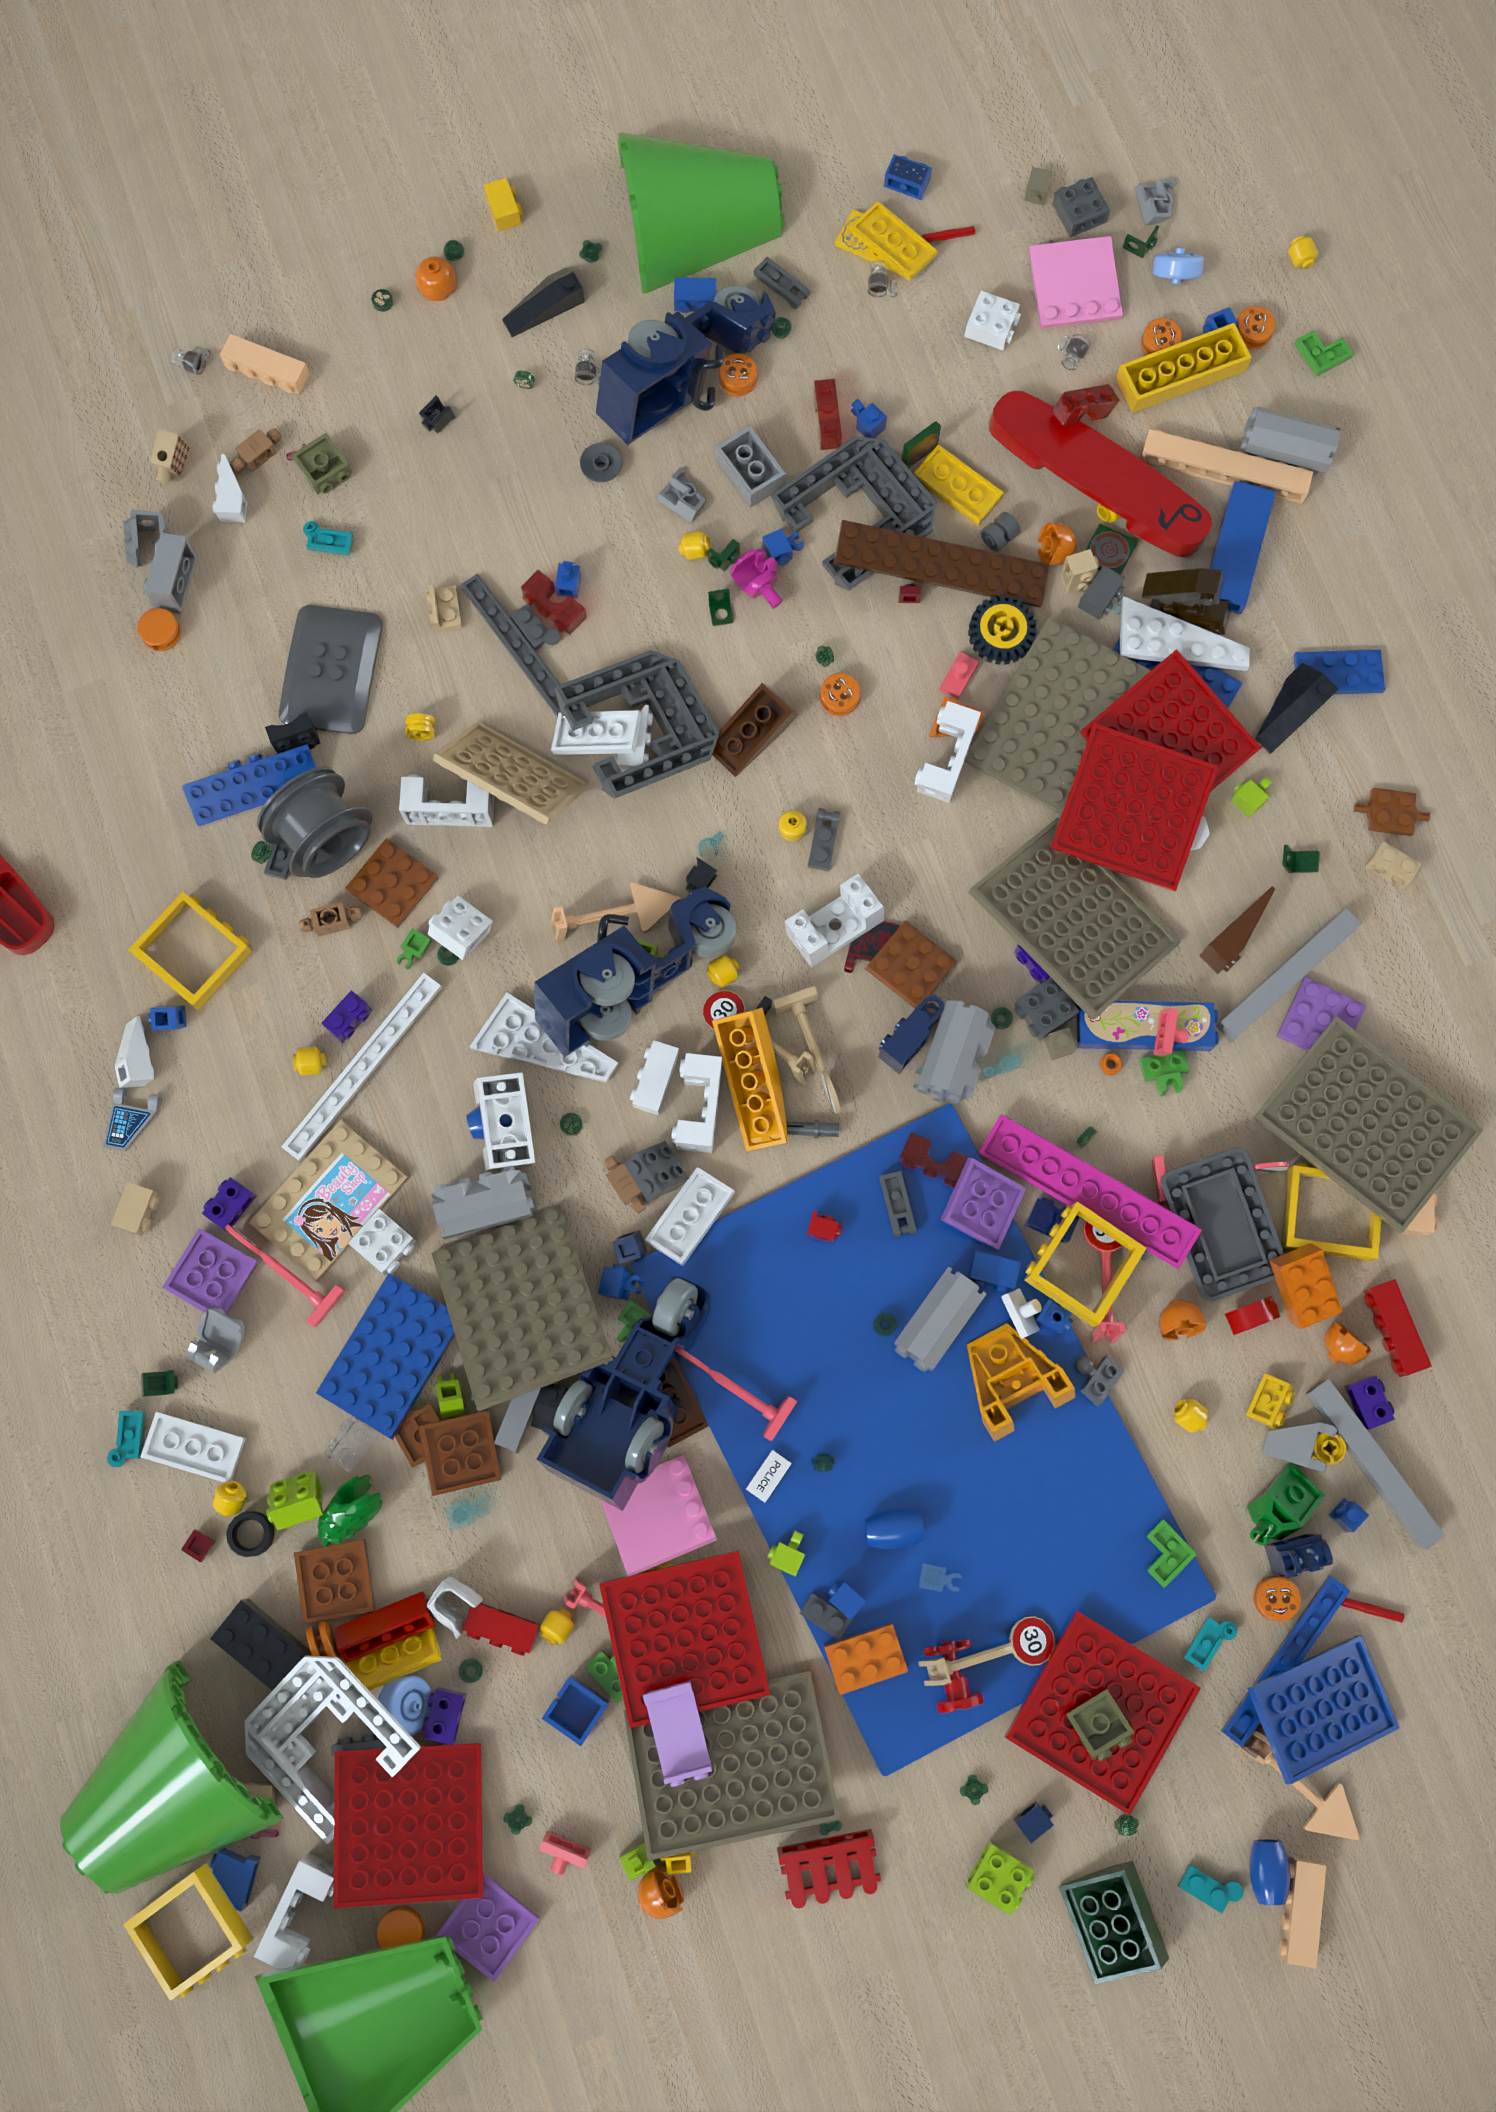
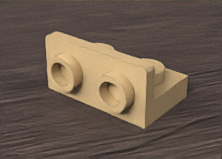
M429 584L430 592H426L428 605L432 606V612H429L430 624L435 625L437 632L461 629L462 622L456 586L435 589L433 584Z

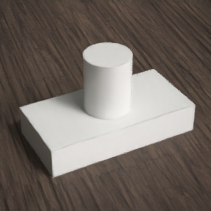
M1021 1289L1001 1296L1021 1339L1040 1331L1033 1315L1042 1310L1038 1300L1033 1299L1026 1302Z

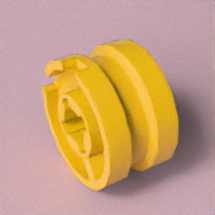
M409 714L405 717L407 727L404 734L405 736L408 734L409 739L431 740L435 737V729L433 727L436 720L428 714Z
M1318 1433L1312 1458L1327 1465L1339 1463L1346 1454V1444L1343 1438L1337 1434L1330 1436ZM1329 1444L1331 1446V1451L1327 1452L1323 1449V1447H1326V1445Z

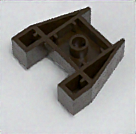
M1197 568L1147 573L1142 598L1152 599L1151 608L1217 635L1226 634L1230 607L1228 601H1220L1224 584L1222 570Z

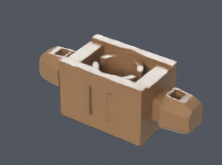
M274 428L265 435L258 429L235 448L239 457H235L231 461L232 469L236 473L246 469V465L252 472L258 469L277 453L274 444L281 440L280 432Z
M343 902L310 910L312 919L307 917L300 920L299 926L302 932H311L314 929L318 936L351 929L349 920L355 921L360 919L362 913L358 906L348 907L347 909ZM329 916H336L333 922L326 923V919Z
M613 1155L604 1160L605 1165L609 1171L611 1170V1172L606 1174V1177L623 1204L628 1205L632 1203L630 1206L638 1214L644 1211L646 1204L642 1198H639L643 1194L624 1163L619 1166L620 1162Z

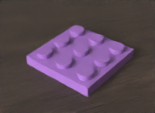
M1304 977L1278 1031L1277 1037L1308 1051L1336 1016L1356 1030L1366 1005L1310 978Z
M968 1158L940 1220L985 1245L999 1250L1026 1188L979 1161Z
M199 1228L162 1288L203 1312L208 1308L219 1307L227 1315L259 1262Z
M483 1872V1898L462 1899L436 1936H450L455 1946V1951L494 1982L540 1917Z

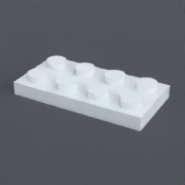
M639 710L590 712L593 718L592 724L574 731L566 717H562L561 713H558L551 748L554 755L635 753L641 721Z
M697 1167L645 1239L646 1243L684 1266L731 1200L735 1191Z
M156 1412L140 1457L221 1482L232 1481L246 1438Z

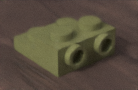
M327 433L291 455L317 495L321 492L323 494L328 493L333 488V484L338 481H347L352 473L349 463Z
M1107 1689L1066 1714L1093 1761L1098 1758L1101 1762L1112 1755L1111 1749L1118 1745L1122 1749L1133 1742L1131 1737L1134 1736V1731Z

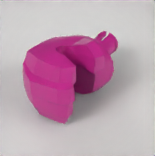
M750 549L737 559L730 570L731 577L748 596L756 598L763 595L772 609H774L783 601L772 587L777 580L776 570L778 563L773 557L764 561L765 552L762 549Z

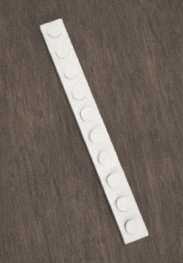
M425 973L420 976L281 1146L284 1150L301 1162L442 989L440 984Z

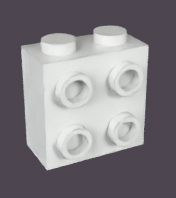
M981 291L966 325L964 337L1004 350L1006 343L1010 344L1014 334V331H1012L1013 325L1017 326L1021 317V314L1018 313L1020 304Z
M457 896L453 901L449 900L443 906L442 912L439 915L434 914L428 923L430 925L428 935L463 960L490 933L493 921Z
M378 1209L348 1244L381 1273L387 1275L388 1272L391 1274L400 1265L398 1261L404 1255L408 1256L413 1251L416 1240L382 1210Z

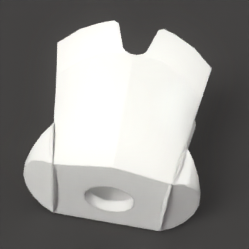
M449 1576L437 1587L428 1601L427 1607L440 1623L453 1631L457 1639L463 1633L462 1628L465 1621L459 1613L445 1605L444 1595L446 1591H452L474 1608L483 1601V1598L468 1586Z

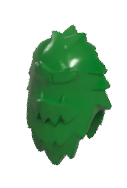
M370 1475L356 1476L343 1484L323 1511V1515L319 1516L317 1537L321 1538L324 1547L331 1543L341 1544L342 1541L353 1537L356 1532L368 1526V1523L375 1518L382 1508L383 1502L380 1500V1493L366 1494L372 1486L369 1483Z

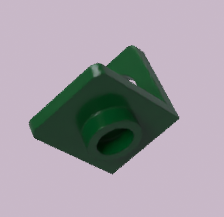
M1156 225L1146 243L1127 234L1123 248L1143 259L1149 249L1153 250L1158 240L1156 236L1160 226ZM1129 242L1135 243L1139 249L1131 247Z
M729 589L708 592L712 625L719 626L733 623ZM719 609H724L728 614L723 620L717 619L715 616L716 611Z
M1284 845L1282 865L1288 873H1315L1319 871V851H1292L1288 845Z

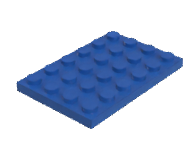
M389 1273L316 1394L393 1440L455 1337L447 1307Z
M1362 1635L1354 1636L1247 1688L1285 1784H1293L1400 1728Z

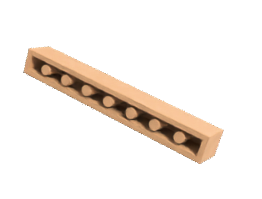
M1149 429L1140 457L1142 461L1150 465L1231 486L1234 481H1244L1253 486L1267 487L1271 491L1276 492L1275 497L1303 504L1308 495L1313 471H1309L1304 467H1294L1284 462L1267 460L1261 456H1251L1242 451H1232L1222 446L1205 444L1200 440L1193 441L1180 435L1166 434L1161 430Z

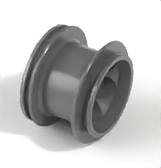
M316 767L295 776L281 786L267 800L258 815L257 828L262 833L263 839L269 844L286 843L293 851L289 869L294 876L320 878L335 872L353 859L370 837L372 812L364 806L349 808L341 799L345 789V781L332 768Z

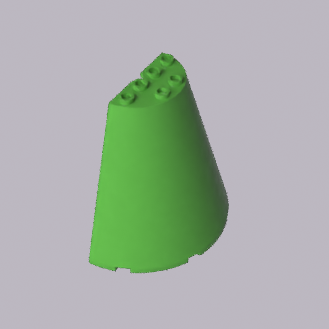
M618 133V150L621 168H624L643 294L675 282V277H687L781 237V228L785 227L784 215H780V209H782L780 198L782 197L781 184L777 182L779 178L777 165L774 166V161L771 157L636 134Z
M180 1661L173 1662L165 1669L60 1819V1829L64 1840L62 1843L63 1849L75 1860L76 1870L83 1876L86 1874L105 1894L109 1892L119 1894L278 1824L285 1819L271 1798L257 1795L252 1799L249 1789L235 1777H230L220 1760L203 1739L193 1719L184 1707L186 1701L182 1687L191 1682L192 1678Z
M450 1936L431 1937L274 1970L255 1976L308 2112H397L482 2030L479 2022L483 2019L477 2004L475 2006L472 2005L470 1998L474 1995L468 1981L466 1982L463 1976L465 1972L459 1958L457 1959L455 1953L452 1952L455 1950V1946Z

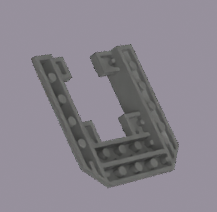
M854 436L771 494V498L783 522L786 520L795 532L801 531L813 522V517L805 507L834 486H837L846 498L862 489L884 516L882 520L873 525L874 527L926 537L933 532L937 502L889 444L882 439ZM836 552L822 561V566L835 580V585L847 591L875 573L834 564Z
M650 650L555 686L561 715L566 717L573 731L592 724L593 718L587 707L623 694L630 709L647 703L664 736L651 741L650 744L657 758L625 771L620 770L613 756L594 763L593 769L602 784L601 790L614 799L710 761L720 732L684 667L677 659Z

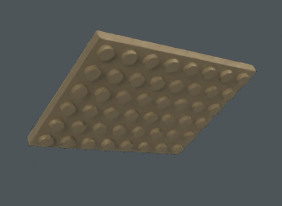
M1049 616L964 762L1053 811L1062 814L1087 742L1079 732L1151 670Z
M1057 817L975 884L968 893L1094 1020L1177 947L1181 941L1110 869L1050 849L1060 820Z
M1337 1016L1254 1116L1257 1121L1400 1234L1405 1231L1483 1131L1478 1125Z
M560 1205L431 1253L478 1411L613 1360Z
M811 1671L767 1680L770 1695L698 1712L712 1771L708 1772L709 1776L706 1778L694 1780L693 1776L684 1779V1784L671 1787L670 1783L664 1784V1775L651 1723L629 1728L626 1710H623L648 1861L841 1820Z

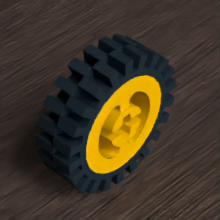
M1000 595L999 599H996V596H992L990 601L984 600L982 605L979 604L976 607V611L973 612L968 630L970 645L974 644L973 650L975 652H980L979 657L983 658L986 656V661L991 663V660H996L995 664L1000 665L1001 661H1004V665L1009 664L1011 660H1013V663L1017 662L1019 657L1023 658L1035 639L1037 623L1036 619L1033 620L1034 613L1032 611L1028 612L1029 606L1027 604L1024 607L1021 605L1022 600L1013 601V596H1009V599H1005V595ZM997 619L996 623L994 624L992 633L990 634L988 631V624L991 621ZM1014 625L1017 630V636L1008 641Z

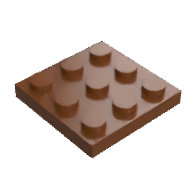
M386 838L345 889L396 928H399L439 877Z
M905 920L871 960L865 970L916 1009L925 998L931 995L957 963V960Z
M488 1410L418 1426L431 1496L501 1480Z
M365 1539L294 1552L303 1624L375 1611Z

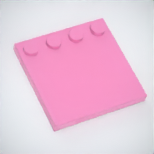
M1111 236L1029 247L1040 329L1122 318L1123 312Z
M684 1455L658 1465L644 1482L638 1483L623 1511L601 1500L628 1576L641 1573L717 1540Z

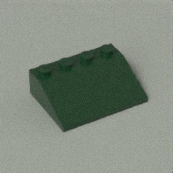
M1133 1861L1107 1867L1059 1886L1095 1984L1163 1968L1169 1956Z

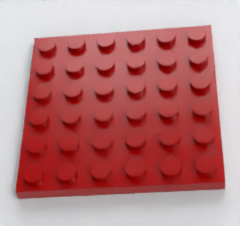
M1177 649L1079 732L1087 741L1092 724L1096 723L1217 765L1219 768L1211 791L1261 749L1260 745Z
M1093 723L1050 849L1175 892L1219 766Z
M739 1550L599 1583L629 1728L651 1723L643 1698L644 1693L686 1681H691L698 1712L770 1695Z
M1076 1610L1004 1737L1130 1816L1201 1688ZM1107 1689L1134 1731V1736L1131 1737L1133 1742L1120 1749L1119 1745L1111 1749L1112 1755L1101 1762L1098 1758L1093 1761L1066 1714Z
M481 1743L421 1746L418 1752L393 1777L376 1760L385 1749L335 1751L333 1908L483 1898Z

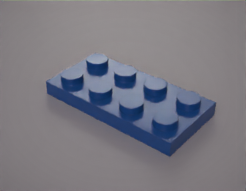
M1381 650L1295 652L1294 654L1295 669L1301 663H1304L1320 671L1338 688L1334 694L1383 693L1385 691Z

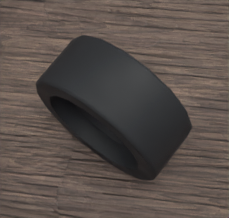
M255 1511L241 1513L234 1517L228 1525L226 1532L227 1543L230 1549L239 1556H259L271 1546L274 1539V1526L263 1513ZM254 1520L262 1525L264 1537L258 1546L249 1549L239 1543L237 1531L243 1522Z

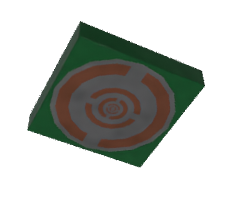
M937 421L904 444L902 461L908 468L932 452L938 445L941 425Z
M1099 524L1086 550L1091 549L1093 556L1097 557L1099 562L1097 570L1100 571L1102 566L1105 565L1121 575L1138 541Z

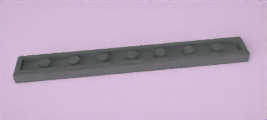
M478 574L474 575L460 585L461 589L558 718V713H561L555 686L560 685V683Z

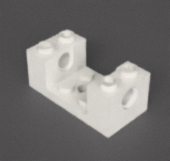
M947 701L946 707L941 706L936 724L940 725L939 732L958 738L954 753H957L956 757L951 756L947 770L925 763L923 769L919 768L915 778V785H918L917 792L950 803L981 712Z
M415 774L401 777L399 811L407 825L493 827L495 796L480 789L472 782L467 780L466 804H463L461 801L441 803L437 800H430V791L425 787L423 777Z
M859 874L840 885L841 896L811 916H808L802 909L785 920L787 936L811 968L884 921L883 905ZM832 922H839L842 926L838 930H832L829 928V925Z
M686 1053L685 1060L681 1059L680 1077H684L685 1084L705 1086L704 1098L705 1102L708 1103L707 1107L703 1106L702 1122L678 1120L677 1126H673L672 1143L676 1144L677 1150L713 1153L723 1067L722 1057Z
M523 1073L477 1078L473 1085L476 1105L480 1104L486 1146L483 1149L485 1171L501 1170L509 1166H515L516 1168L534 1164L535 1157ZM501 1115H509L511 1117V1126L503 1127L500 1124L499 1119Z
M308 1853L298 1862L254 1955L255 1958L277 1969L304 1964L311 1950L308 1948L311 1939L286 1927H289L296 1914L293 1909L297 1903L302 1901L305 1893L322 1902L326 1900L327 1896L333 1897L334 1864L312 1853Z

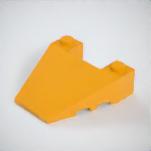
M1006 1323L967 1344L982 1422L994 1442L1014 1431L1013 1420L1007 1412L1008 1408L1044 1390L1055 1409L1075 1398V1388L1064 1370L1049 1360L1042 1351H1038L1026 1338L1021 1339L1019 1333Z

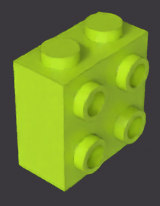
M315 1470L302 1472L295 1477L278 1480L270 1485V1495H267L269 1509H266L269 1522H274L277 1531L283 1528H291L298 1523L314 1520L323 1515V1487Z
M988 1841L965 1885L967 1889L1008 1915H1011L1012 1911H1017L1021 1905L1022 1897L1020 1896L1024 1889H1029L1035 1877L1032 1875L1034 1870L1031 1866L1001 1847Z

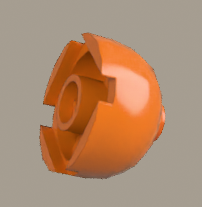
M434 256L424 259L418 265L415 273L416 286L424 298L431 301H443L447 299L446 296L451 292L452 294L455 292L457 277L452 265L448 261Z
M1057 522L1046 523L1041 529L1038 542H1042V550L1038 549L1040 561L1050 566L1064 564L1066 556L1073 555L1077 549V540L1072 529L1065 524Z
M1182 1299L1169 1302V1306L1164 1308L1159 1317V1328L1165 1340H1179L1177 1335L1187 1334V1338L1203 1332L1207 1325L1201 1309L1191 1302H1183Z
M1336 1320L1333 1321L1325 1332L1324 1344L1329 1351L1327 1356L1337 1364L1341 1361L1347 1365H1355L1362 1362L1372 1351L1366 1343H1361L1358 1336Z
M662 1865L648 1871L638 1886V1904L640 1908L656 1919H666L683 1910L680 1904L684 1902L683 1892L678 1880L674 1875L670 1879L666 1873L667 1868Z

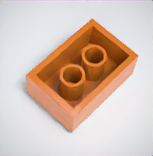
M1310 1243L1269 1260L1289 1321L1299 1329H1304L1343 1312L1322 1249Z
M892 1623L824 1645L840 1695L908 1672Z

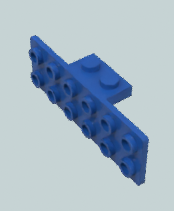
M305 744L272 756L255 753L248 756L249 760L240 762L238 759L227 763L228 766L225 767L223 772L184 784L182 789L197 825L202 826L262 806L286 782L307 770L316 768L308 745Z

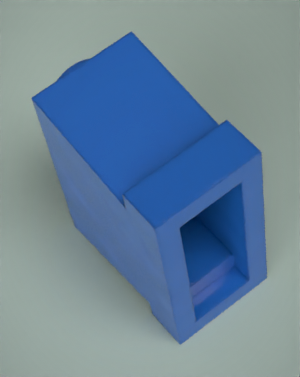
M222 1848L217 1854L213 1855L210 1868L213 1869L212 1873L234 1908L242 1912L248 1906L261 1857L250 1855L246 1858L231 1850Z

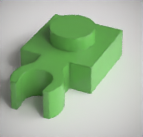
M412 928L400 946L405 952L398 956L397 963L400 965L402 960L407 959L408 963L405 968L407 970L410 969L413 965V958L417 957L421 960L432 940Z

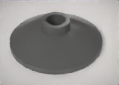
M595 443L587 447L582 453L580 467L588 479L594 482H607L619 474L622 467V458L614 446L607 443ZM600 464L605 465V467L599 468L598 466Z

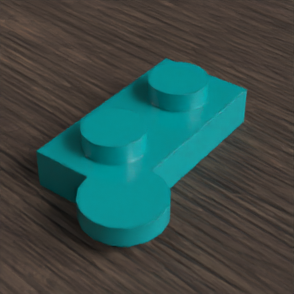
M314 521L304 524L303 532L308 537L306 545L308 550L350 556L354 537L352 533L320 529L319 524Z
M119 1411L117 1448L111 1450L107 1456V1461L112 1467H121L125 1464L127 1458L141 1459L144 1411Z
M1206 1617L1184 1653L1183 1658L1205 1672L1222 1644V1640H1232L1237 1636V1626L1231 1621H1223L1218 1624L1210 1617Z
M1188 1864L1177 1885L1220 1913H1223L1229 1901L1237 1902L1243 1896V1888L1238 1882L1228 1881L1225 1885H1222Z

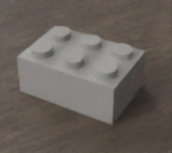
M748 426L715 447V460L750 507L785 485L786 473L751 426Z
M161 532L159 540H156L154 559H151L149 563L148 579H145L143 585L144 592L155 608H163L178 614L182 612L197 555L186 537Z

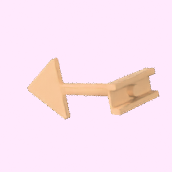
M632 882L630 883V889L634 904L578 916H565L563 907L553 908L551 925L556 926L557 929L555 941H565L568 929L600 921L606 914L625 916L636 913L643 933H646L670 911V907L675 901L681 900V897Z
M1254 1730L1252 1735L1255 1739L1248 1747L1239 1746L1238 1748L1261 1765L1264 1763L1270 1764L1281 1774L1267 1737ZM1302 1780L1292 1784L1316 1807L1315 1812L1303 1826L1305 1830L1352 1840L1360 1839L1342 1784L1337 1783L1324 1800Z

